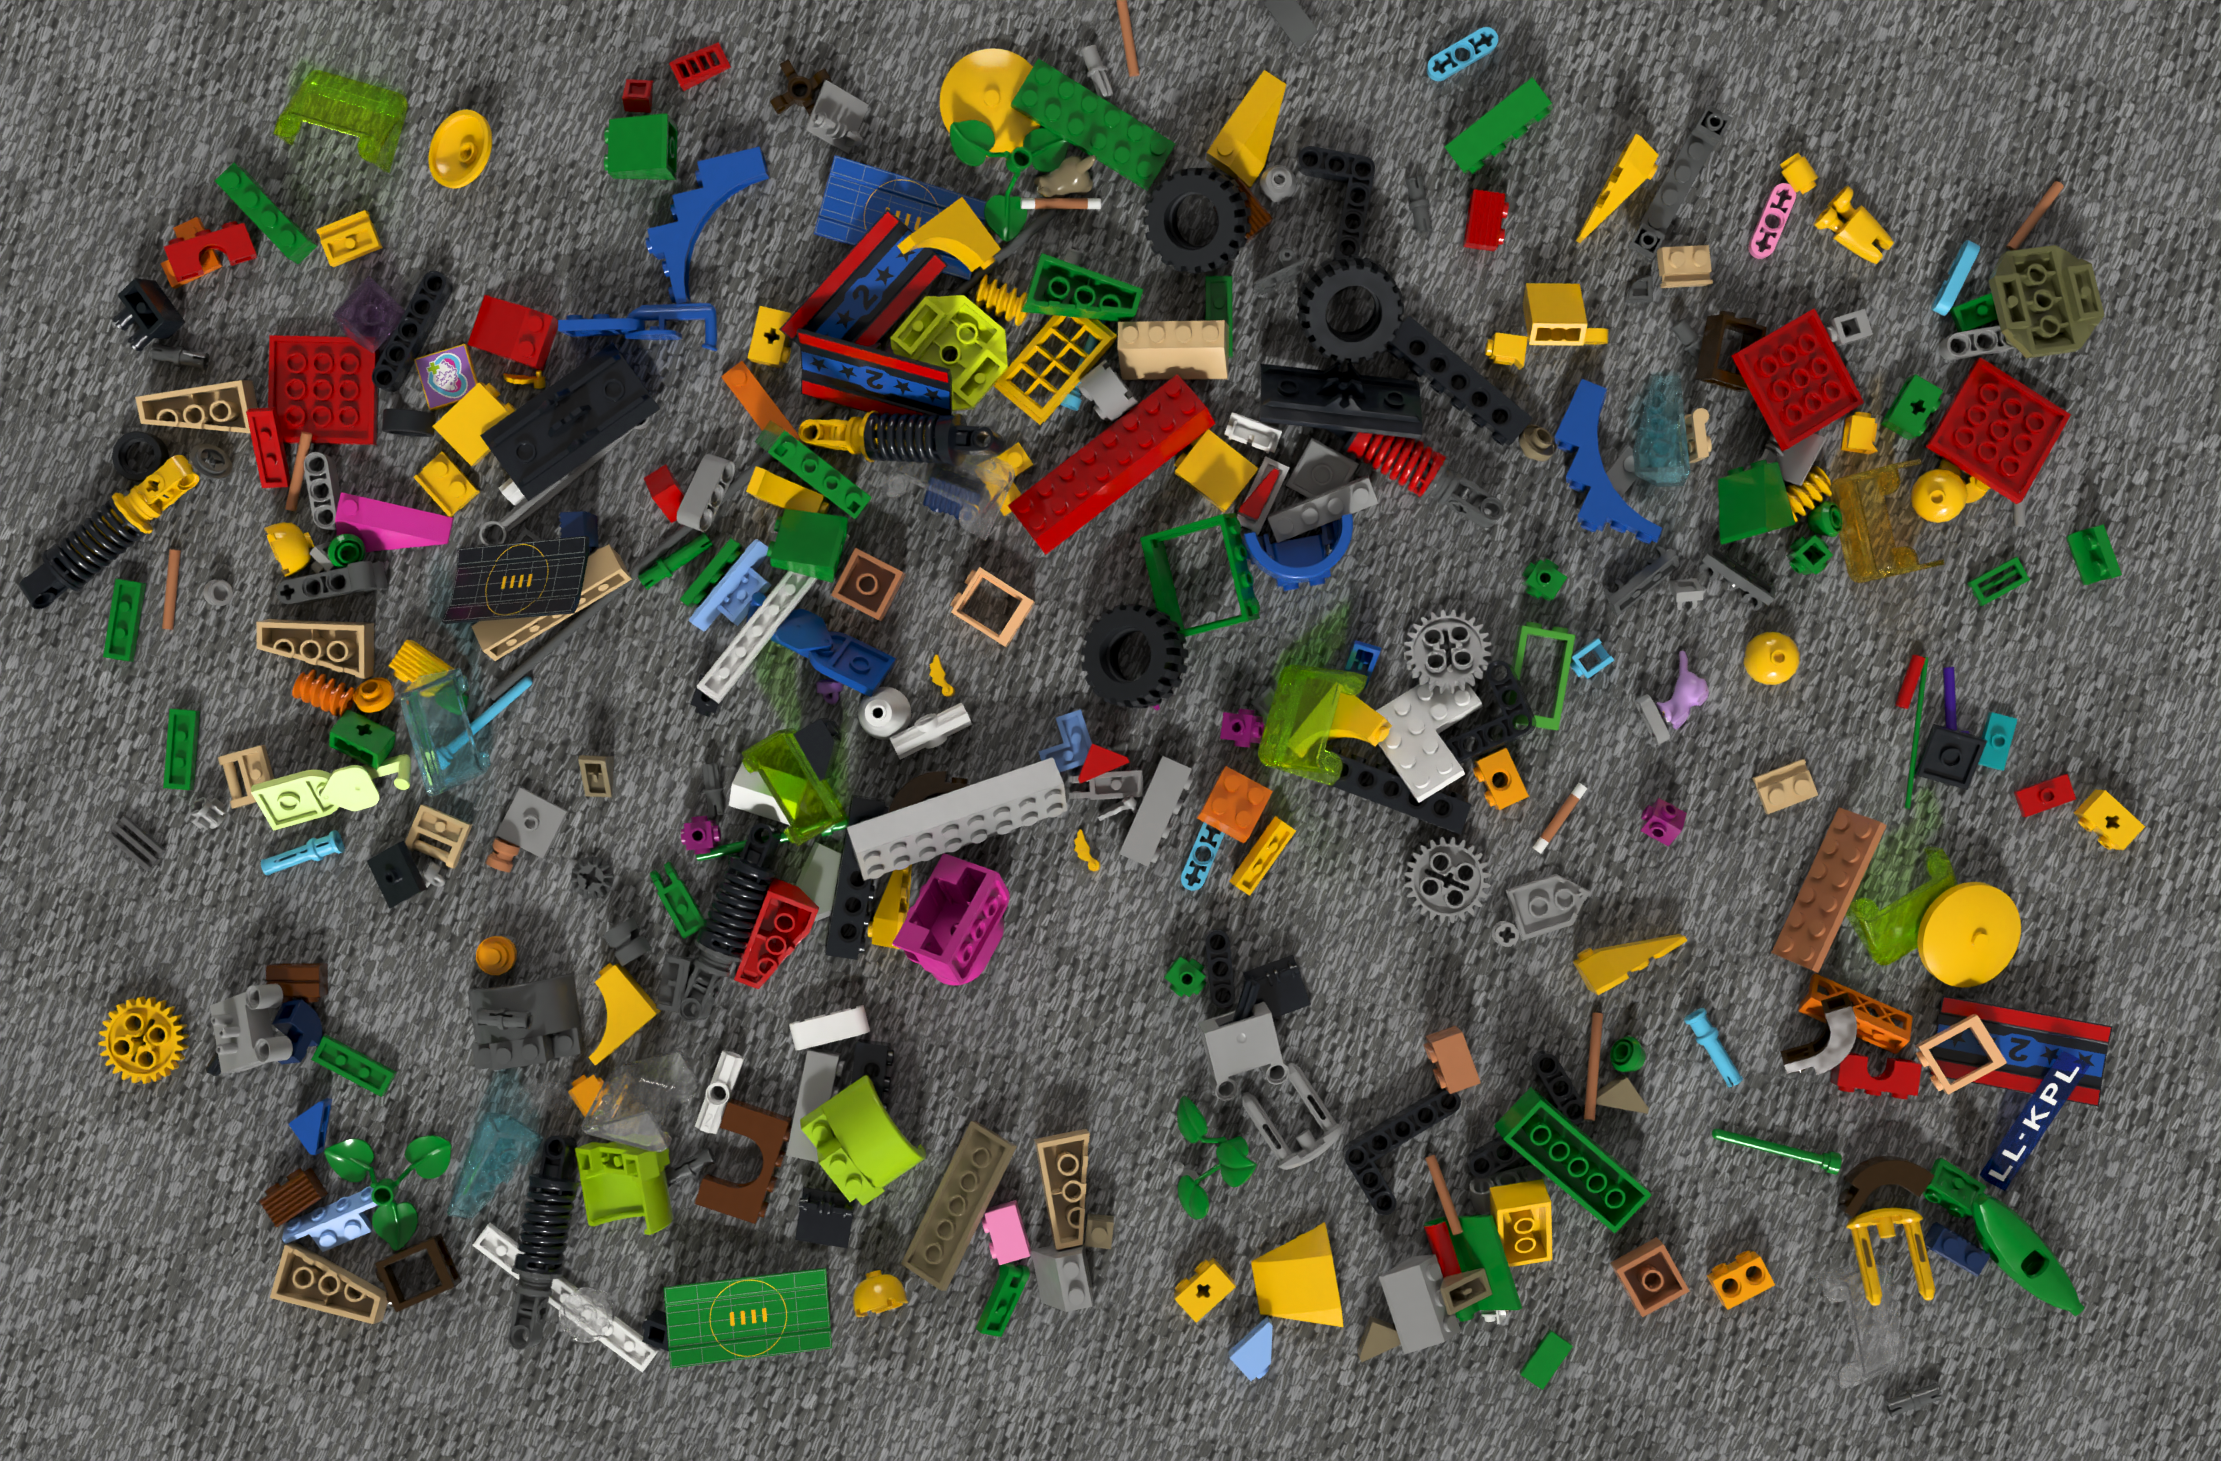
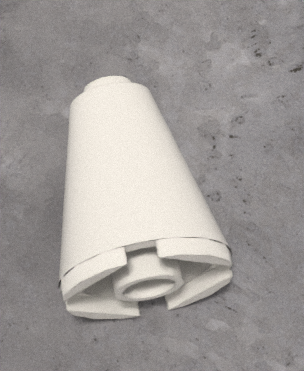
M878 687L872 697L867 695L863 697L859 705L858 717L862 728L870 736L881 740H889L893 735L907 729L911 720V707L908 699L900 691L891 687ZM879 708L883 710V715L881 718H878L877 711Z

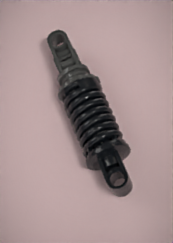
M760 823L753 826L741 856L730 855L728 858V870L724 872L723 877L730 881L720 882L719 887L724 891H717L715 896L719 900L712 901V907L717 910H709L708 916L712 919L704 921L705 927L710 930L702 929L695 940V945L701 949V953L694 960L693 964L696 967L689 978L687 989L678 1009L680 1017L686 1022L702 1021L710 1015L715 999L722 988L724 977H729L731 972L729 968L732 962H742L743 948L748 944L746 938L751 936V928L755 926V919L758 918L759 909L763 905L762 900L765 899L766 891L769 890L771 883L778 874L769 868L781 840V832L775 825ZM765 829L769 832V839L766 843L761 838L762 832ZM693 1003H696L699 1009L696 1016L691 1011Z
M557 1135L547 1138L543 1145L539 1173L529 1174L528 1176L529 1191L527 1192V1198L535 1200L534 1202L528 1201L525 1203V1209L532 1212L523 1213V1219L530 1222H523L521 1224V1229L528 1232L519 1234V1239L526 1243H519L517 1249L524 1252V1254L518 1253L515 1255L514 1265L511 1270L519 1274V1283L515 1285L514 1290L517 1292L513 1305V1316L508 1335L509 1344L516 1350L535 1347L541 1342L545 1318L548 1313L549 1296L553 1295L552 1282L553 1279H560L563 1276L562 1263L565 1259L563 1252L567 1248L565 1242L569 1237L567 1231L570 1230L569 1221L572 1219L570 1211L574 1209L573 1201L576 1199L577 1188L580 1186L579 1180L571 1178L577 1143L570 1135ZM559 1142H561L563 1145V1151L561 1154L559 1153L557 1148ZM524 1330H525V1331L527 1332V1334H528V1341H527V1342H526V1341L524 1340V1338H523V1332H524Z

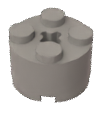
M1104 360L1080 379L1081 383L1077 387L1086 398L1096 402L1097 405L1093 408L1102 420L1114 422L1137 404L1138 401L1132 397V392L1116 371L1113 372L1110 368L1111 365Z

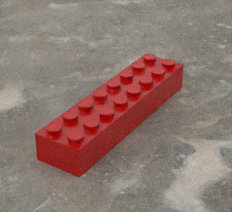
M1177 374L1007 506L1046 555L1216 423L1204 403Z

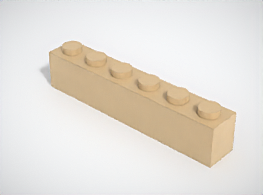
M609 544L597 549L588 557L580 602L575 613L632 580L620 555ZM573 614L479 621L471 627L482 651L496 661Z

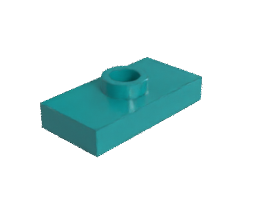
M1993 712L1988 713L1982 738H1985L1987 743L1978 765L2004 771L2018 719Z

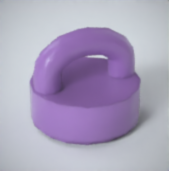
M834 679L819 680L816 683L817 693H822L827 703L835 704L839 699V692L843 690V684Z

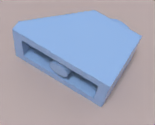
M1268 1316L1228 1351L1229 1358L1250 1381L1256 1377L1260 1379L1270 1369L1273 1325Z

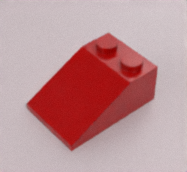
M484 295L467 345L543 371L558 330V319L525 306Z

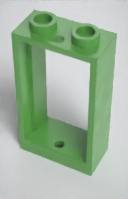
M1526 622V626L1518 627L1512 659V667L1519 680L1527 635L1564 641L1551 718L1534 715L1536 727L1559 730L1575 635L1568 634L1569 629L1553 626L1552 631L1542 629V624ZM1512 690L1506 694L1505 701L1508 705L1515 704L1517 693ZM1521 715L1517 718L1516 724L1528 726V718L1525 715Z

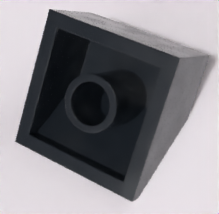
M820 718L793 734L819 781L831 778L841 743L838 736L842 733L834 720L829 721L828 718Z

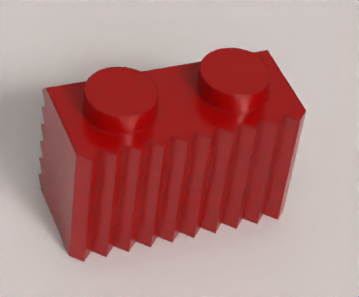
M1477 189L1472 191L1463 247L1495 252L1498 245H1503L1505 229L1501 228L1502 218H1507L1509 202H1504V193Z

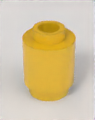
M1799 152L1780 164L1783 169L1781 173L1796 193L1801 191L1802 194H1805L1817 186L1815 180L1819 177L1806 157H1801Z

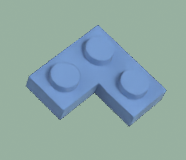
M1081 709L1056 717L1064 743L1038 751L1041 761L1053 757L1059 773L1084 765L1092 745Z

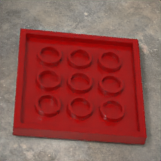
M1815 308L1731 355L1782 451L1789 449L1864 403Z
M269 335L268 408L276 407L283 443L299 444L301 432L304 431L313 434L311 444L377 445L378 387L372 381V372L379 361L378 338Z
M1980 357L1974 362L1926 447L2015 504H2019L2023 501L2071 414Z

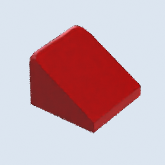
M626 79L622 96L626 112L651 113L653 81Z

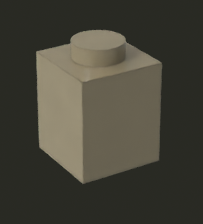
M1088 1213L1084 1246L1111 1249L1114 1216Z

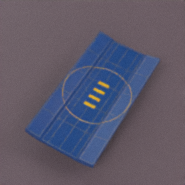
M835 155L814 234L854 246L887 209L910 230L915 232L961 197L964 198L984 225V207L987 202ZM931 248L948 264L942 273L967 281L970 280L972 272L958 258L943 250Z

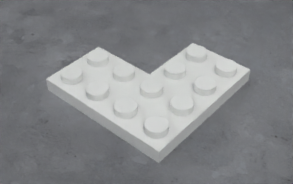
M1452 664L1447 667L1448 672L1453 671ZM1429 682L1422 686L1418 684L1376 710L1392 725L1385 740L1379 742L1378 745L1418 803L1465 775L1463 768L1438 734L1483 707L1481 700L1467 682L1465 683V691H1462L1459 686H1455L1453 694L1450 692L1449 687H1445L1444 692L1440 693L1439 686H1435L1430 691Z

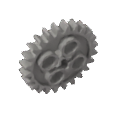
M1443 609L1441 610V617H1437L1431 612V620L1428 621L1426 618L1421 617L1422 626L1413 624L1414 633L1408 632L1407 640L1409 642H1404V649L1407 650L1404 652V660H1408L1406 663L1407 670L1413 669L1412 678L1420 676L1419 684L1421 686L1429 682L1430 691L1435 686H1439L1440 693H1443L1445 687H1449L1450 692L1453 694L1455 686H1459L1462 691H1465L1466 682L1472 686L1475 685L1474 676L1479 679L1483 678L1482 670H1487L1489 666L1487 661H1491L1492 653L1489 651L1492 650V644L1487 642L1489 634L1482 633L1484 625L1481 624L1475 627V617L1467 621L1466 612L1462 613L1460 617H1456L1455 610H1452L1450 616H1446V612ZM1443 631L1448 632L1452 672L1447 670ZM1457 635H1463L1466 638L1464 640L1459 641L1455 640L1453 637ZM1430 638H1436L1439 640L1437 643L1434 644L1427 642V640ZM1460 659H1466L1469 661V663L1466 665H1460L1457 663V661ZM1433 662H1439L1442 664V666L1438 668L1430 667V664Z
M1442 836L1439 837L1438 844L1429 839V848L1420 844L1419 848L1422 853L1419 855L1412 852L1411 854L1416 860L1414 862H1406L1411 867V871L1403 872V875L1410 878V881L1403 883L1404 887H1411V891L1406 894V897H1415L1411 905L1413 907L1421 905L1419 910L1421 915L1429 911V920H1433L1436 915H1438L1440 923L1444 922L1446 916H1448L1451 923H1454L1455 915H1458L1461 920H1465L1464 912L1467 911L1474 915L1472 906L1482 907L1478 900L1479 897H1488L1487 894L1482 892L1483 888L1491 887L1490 884L1484 882V878L1491 876V874L1482 870L1488 863H1479L1478 860L1483 854L1479 852L1473 855L1475 846L1470 845L1465 849V840L1463 839L1457 845H1455V837L1452 836L1448 843L1445 842ZM1438 855H1443L1446 858V865L1442 869H1435L1433 866L1434 858ZM1467 865L1471 870L1470 876L1465 880H1461L1458 877V870L1461 866ZM1429 869L1443 876H1447L1450 873L1451 879L1467 885L1469 889L1463 890L1449 883L1443 887L1444 882L1426 874L1425 870ZM1430 879L1434 880L1436 884L1434 892L1425 894L1422 888L1424 882ZM1452 890H1458L1460 893V900L1456 904H1449L1447 899L1449 892Z

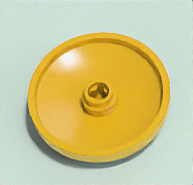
M995 48L978 50L960 59L948 72L940 92V112L949 134L950 126L953 122L977 120L987 124L993 131L995 144L989 150L990 152L1008 151L1011 153L1014 149L1023 147V140L1026 135L1035 129L1041 128V125L1012 108L1011 103L1033 66L1013 52Z
M1967 882L1951 887L1933 901L1920 923L1917 944L1923 965L1934 977L1954 987H1974L1988 982L2004 970L2017 950L2021 935V920L2018 909L2006 893L1986 883Z

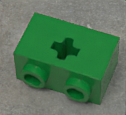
M1916 374L1908 377L1880 424L1907 440L1916 436L1920 437L1927 428L1928 423L1925 421L1929 414H1933L1941 404L1942 400L1939 397L1943 390ZM1912 404H1916L1915 410L1917 413L1915 414L1912 413L1913 407L1910 406Z
M349 709L346 710L330 730L329 747L376 770L391 753L395 744V732L385 725H379L367 719L363 714L355 713Z

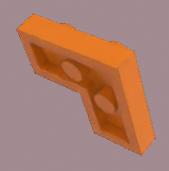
M195 217L173 229L177 238L184 237L187 240L194 238L195 233L205 230L201 219ZM215 249L208 250L202 255L200 260L204 275L177 282L169 260L160 263L171 287L174 289L222 267Z

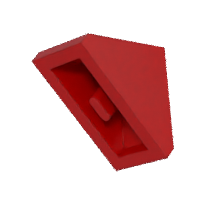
M667 464L644 477V481L652 499L669 521L674 523L677 521V512L685 493Z
M1092 743L1078 777L1079 783L1081 784L1130 763L1128 757Z

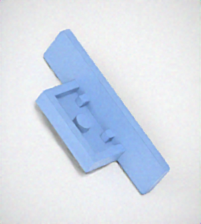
M755 539L745 549V552L736 563L729 568L722 580L711 590V593L703 603L695 609L689 621L702 631H706L718 615L722 613L738 626L748 614L752 595L755 592L765 594L771 587V584L756 572V569L767 557L768 546Z
M371 1186L366 1187L349 1197H342L337 1202L325 1207H319L301 1217L291 1219L284 1225L282 1240L287 1244L309 1234L321 1251L324 1252L372 1232L371 1222L363 1211L377 1206L371 1197L374 1189Z

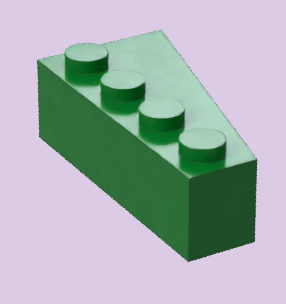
M1532 77L1448 143L1445 148L1464 174H1467L1469 171L1471 174H1474L1485 165L1483 162L1491 155L1493 157L1499 155L1507 148L1505 144L1513 138L1515 140L1519 139L1529 130V126L1536 121L1539 123L1546 118L1553 109L1552 102Z
M1041 253L1035 264L1021 312L1130 322L1136 315L1143 289Z

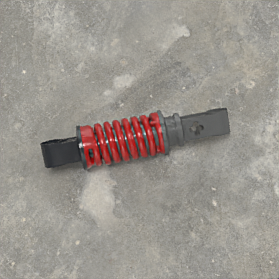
M1327 429L1345 440L1342 451L1351 452L1358 459H1361L1366 452L1363 458L1364 463L1369 464L1374 459L1372 468L1379 469L1383 465L1380 470L1383 475H1387L1392 470L1389 475L1391 480H1396L1400 475L1398 484L1404 486L1409 481L1408 491L1416 493L1422 501L1429 495L1433 496L1435 499H1438L1440 505L1446 504L1453 511L1465 516L1482 528L1492 527L1504 514V505L1498 498L1490 495L1474 482L1462 477L1463 473L1451 470L1448 467L1450 458L1433 451L1430 446L1424 448L1422 441L1415 442V438ZM1484 508L1491 510L1494 517L1486 515Z

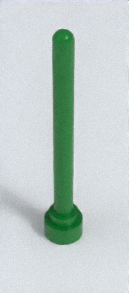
M1714 1129L1712 1131L1714 1139L1817 1164L1827 1173L1837 1175L1841 1167L1842 1156L1839 1153L1829 1151L1828 1153L1823 1152L1821 1155L1721 1129Z

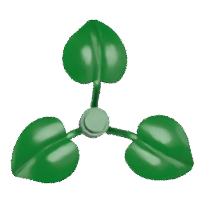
M977 120L953 122L950 126L951 146L956 156L963 163L978 167L984 163L986 155L988 157L1006 158V166L1009 171L1013 172V177L1005 192V197L995 195L987 201L984 207V218L990 229L1003 241L1008 242L1021 232L1027 219V209H1021L1020 207L1021 197H1010L1020 172L1028 168L1031 163L1036 170L1044 173H1050L1058 169L1065 160L1070 143L1046 128H1039L1029 132L1023 140V147H1018L1011 153L1008 151L990 152L989 150L995 144V137L992 129L987 124Z
M1184 1095L1180 1099L1177 1111V1122L1181 1134L1190 1143H1196L1199 1140L1203 1143H1219V1147L1216 1149V1155L1219 1159L1217 1165L1196 1178L1195 1181L1189 1175H1185L1178 1183V1197L1182 1207L1191 1218L1197 1220L1204 1218L1209 1210L1208 1196L1205 1190L1199 1186L1202 1180L1221 1168L1223 1180L1231 1187H1238L1250 1178L1257 1164L1246 1157L1249 1149L1243 1137L1238 1136L1230 1140H1226L1225 1137H1205L1204 1135L1208 1132L1205 1118L1194 1103Z
M426 1135L414 1139L407 1146L404 1154L411 1165L395 1181L385 1178L377 1182L374 1168L369 1166L374 1160V1151L362 1139H346L327 1147L324 1153L329 1165L344 1180L361 1182L366 1177L367 1171H369L372 1182L370 1186L374 1189L371 1197L373 1202L379 1206L372 1217L373 1227L376 1233L394 1251H397L410 1240L418 1224L416 1208L409 1202L397 1204L394 1199L398 1192V1185L414 1168L422 1178L434 1179L441 1176L449 1166L452 1144L447 1139L435 1135Z

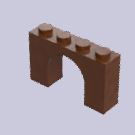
M732 1098L727 1103L720 1128L746 1136L759 1146L763 1155L762 1171L759 1177L748 1183H734L707 1174L702 1179L694 1204L756 1224L760 1217L764 1218L769 1207V1202L765 1201L768 1192L773 1193L778 1177L774 1176L776 1167L782 1166L786 1152L782 1151L784 1142H789L792 1118Z

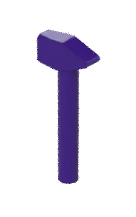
M1954 667L1943 668L1946 728L1957 730Z

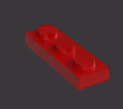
M276 407L248 409L246 414L262 488L289 487L291 478Z

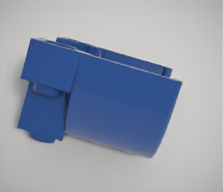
M1352 514L1342 515L1340 520L1319 526L1321 535L1270 544L1268 534L1257 537L1255 532L1246 533L1242 537V543L1247 550L1246 560H1251V565H1256L1261 571L1275 578L1277 588L1283 587L1284 591L1299 589V583L1309 582L1310 586L1325 584V579L1331 577L1330 569L1342 558L1352 540L1353 516ZM1329 545L1332 551L1327 556L1325 546Z

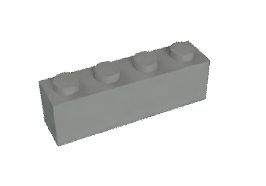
M1366 475L1268 514V521L1276 541L1279 543L1340 519L1342 515L1352 514L1378 504V499L1370 478Z
M1162 756L1120 849V855L1149 867L1150 862L1156 863L1162 850L1157 847L1161 837L1167 839L1173 825L1168 823L1172 813L1178 814L1184 801L1179 798L1183 788L1188 790L1193 781L1194 775L1190 774L1192 768Z
M813 1047L807 1050L786 1156L818 1162L817 1148L801 1130L800 1119L839 1093L840 1087H835L837 1076L842 1077L845 1061H841L842 1053Z

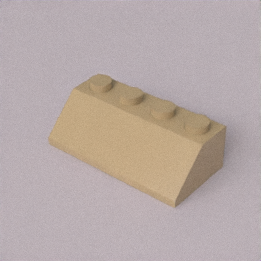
M1225 320L1118 322L1117 349L1122 380H1170L1177 374L1182 380L1228 379L1229 325Z

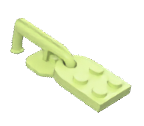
M406 754L387 758L377 770L368 765H351L334 770L332 774L323 770H306L252 785L251 793L274 831L330 815L339 807L351 811H359L376 805L380 795L372 780L374 778L398 772V778L394 780V785L401 790L408 789L411 777V758Z

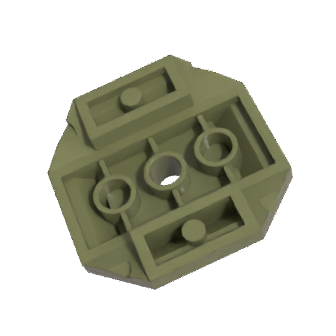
M2056 245L2006 251L2000 256L1989 278L2001 332L2005 336L2006 343L2017 348L2025 358L2070 353L2081 349L2094 328L2105 316L2092 264L2082 258H2076L2068 251Z

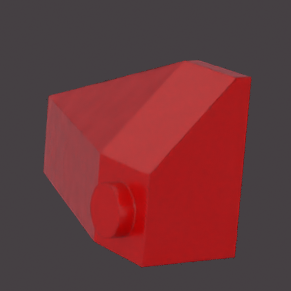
M774 878L748 941L742 962H740L735 975V981L760 989L777 970L783 960L810 933L819 907L799 887Z

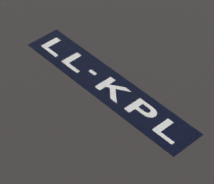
M2065 1051L2060 1053L1979 1174L1985 1181L2004 1191L2007 1189L2090 1064Z

